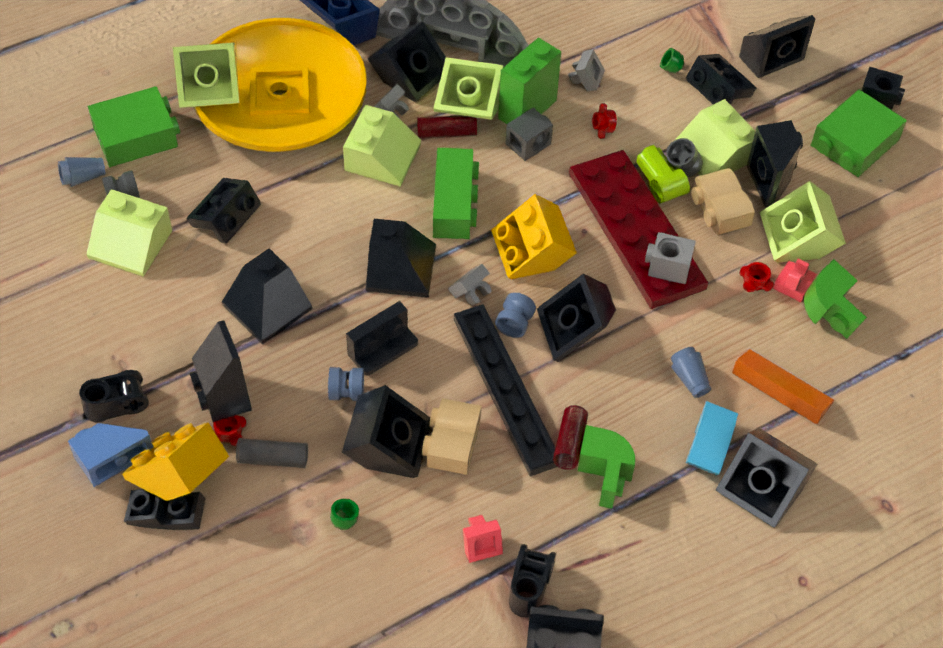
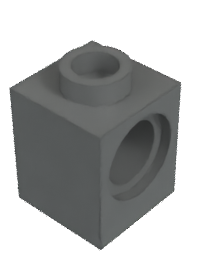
M533 107L507 124L505 144L526 161L551 145L553 124L548 117L540 114Z

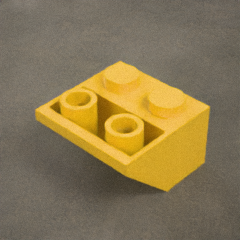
M536 194L491 229L506 274L510 279L555 271L577 253L559 205Z
M209 422L196 427L190 423L180 428L172 436L170 432H166L155 438L151 442L153 448L144 450L131 459L133 465L123 472L122 475L125 480L168 501L191 493L230 456Z

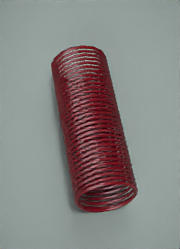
M462 115L417 117L418 137L421 139L422 136V139L432 138V135L433 138L477 136V118Z
M570 405L565 408L553 461L557 467L564 470H572L579 463L588 419V412L581 406Z

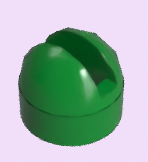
M669 48L661 59L660 67L667 72H679L684 67V56L679 51Z
M339 499L332 504L330 518L336 528L348 530L356 524L359 516V507L354 501Z

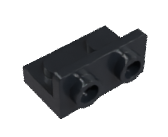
M720 54L698 55L686 76V80L712 104L725 99L731 105L734 99L752 97L757 89Z
M222 178L186 219L192 227L213 230L221 243H228L259 208L261 201L249 181Z
M401 301L396 302L346 333L347 354L358 368H364L365 376L373 374L418 346V338L408 328V309Z
M553 605L531 607L526 648H601L604 615L596 614L589 609H577L575 611L559 610L558 607Z

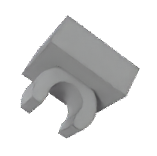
M593 49L583 51L580 60L572 65L576 72H571L568 76L573 84L582 83L587 91H594L598 89L605 69Z
M398 84L374 106L394 114V110H397L401 115H404L409 110L406 103L398 100L405 93Z
M480 264L468 271L448 289L455 299L465 294L467 302L473 306L480 302V299L475 294L476 289L480 290L483 296L492 292L490 285L485 281H481L490 273L483 264Z

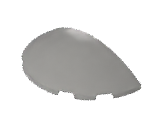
M387 0L379 8L377 36L393 39L423 21L437 43L479 53L478 62L498 64L504 67L529 46L514 22L486 0Z

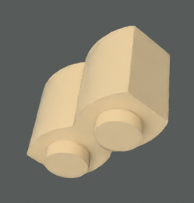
M730 168L695 178L694 187L691 189L692 199L704 211L703 215L706 225L712 227L717 235L752 226L755 213L747 194L741 189L736 175Z
M442 398L439 408L433 407L429 426L434 429L432 436H425L422 448V455L427 456V467L468 474L480 426L482 406Z

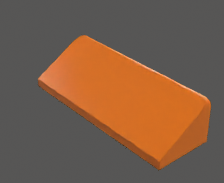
M751 349L741 355L735 362L732 371L734 375L815 424L820 422L834 403V399Z

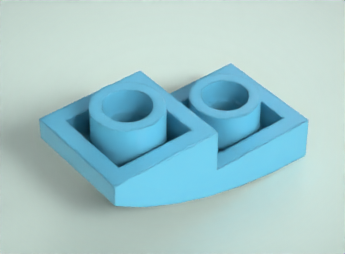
M706 401L685 463L719 475L732 439L738 413Z

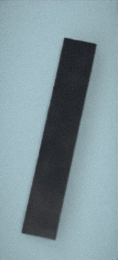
M484 304L454 313V322L529 476L531 477L556 468L557 466L553 461L556 447Z

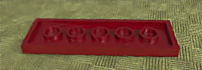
M624 150L570 167L569 175L650 309L707 290L708 281L693 257L686 284L648 276L650 263L645 262L649 243L655 244L658 232L678 236V234Z

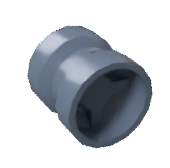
M510 293L503 303L504 310L500 311L495 320V325L506 336L519 338L525 335L528 328L527 320L533 317L536 305L531 298L524 294Z
M330 367L328 377L329 400L339 401L342 397H349L352 401H357L358 395L364 393V368H352L350 371H343L340 367Z

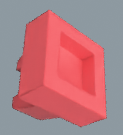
M799 258L796 263L788 261L776 279L773 289L802 302L806 290L815 280L817 274L808 270L810 264Z
M483 515L468 518L470 527L463 528L465 554L469 563L503 554L501 528L497 519L486 522Z

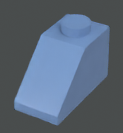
M101 423L81 430L75 437L68 440L75 460L94 487L132 466L131 459L140 452L153 448L147 430Z

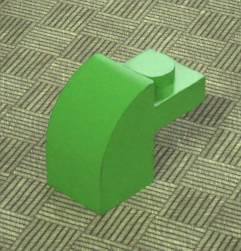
M835 259L819 273L806 290L804 306L814 324H817L824 318L835 331L840 332L847 339L867 317L844 297L858 280Z
M586 425L578 471L604 476L599 506L612 509L615 496L622 497L625 481H632L635 468V453L630 443L620 434L608 429Z

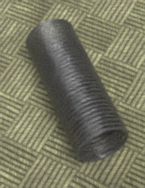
M239 438L237 442V463L306 468L308 460L307 443Z

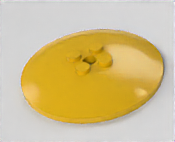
M295 18L256 20L237 26L223 33L210 43H235L240 103L195 106L194 109L200 120L209 130L234 145L266 152L302 149L327 140L344 129L353 120L365 99L367 86L366 70L363 60L355 47L341 34L331 28L312 21ZM277 90L286 91V93L281 95L274 94Z

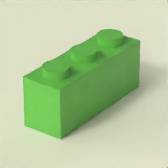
M437 148L433 238L470 239V227H476L477 209L471 208V203H477L478 185H472V179L478 180L479 162L473 161V149Z

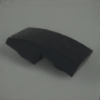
M144 489L131 490L124 522L127 525L152 529H200L206 498L198 491L166 501Z

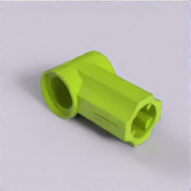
M648 146L637 155L636 162L650 181V189L657 203L661 204L689 193L690 185L685 172L680 168L675 170L660 147Z

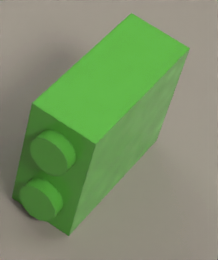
M538 37L501 69L499 120L508 124L533 107L542 114L557 101L562 51Z
M157 86L87 106L94 131L109 167L178 147L176 135L180 134V128L175 116L170 118L169 114L172 112L166 96L161 97Z
M859 89L816 126L811 146L839 164L843 169L859 177L900 140L907 120Z

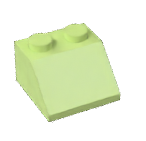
M235 43L173 47L179 108L240 103Z
M446 57L433 108L434 112L492 120L499 110L500 75L503 65Z
M724 99L701 110L676 139L686 138L693 142L703 160L702 168L698 172L701 176L727 168L734 172L746 166L755 130Z
M365 105L343 146L344 170L401 187L421 146V139L393 112Z
M810 181L759 212L773 259L777 263L797 261L798 258L801 260L820 259L846 244L830 195Z
M111 189L96 211L86 254L87 258L144 277L172 232L168 208Z

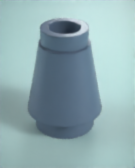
M65 157V160L58 161V171L62 185L73 187L103 176L106 173L102 157Z
M687 347L676 352L671 357L673 363L671 368L694 398L704 396L711 391L700 352H696L694 347Z

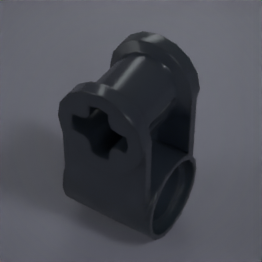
M125 370L118 374L90 379L83 383L79 390V395L86 418L90 421L102 422L127 414H137L145 410L149 406V400L142 391V374L137 370Z
M521 544L509 596V606L515 615L528 618L531 607L541 606L546 586L549 584L557 553L545 554L528 549V545ZM529 592L533 596L527 598L519 595V593Z

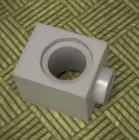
M658 232L655 244L649 243L645 262L650 263L648 276L686 284L696 241Z

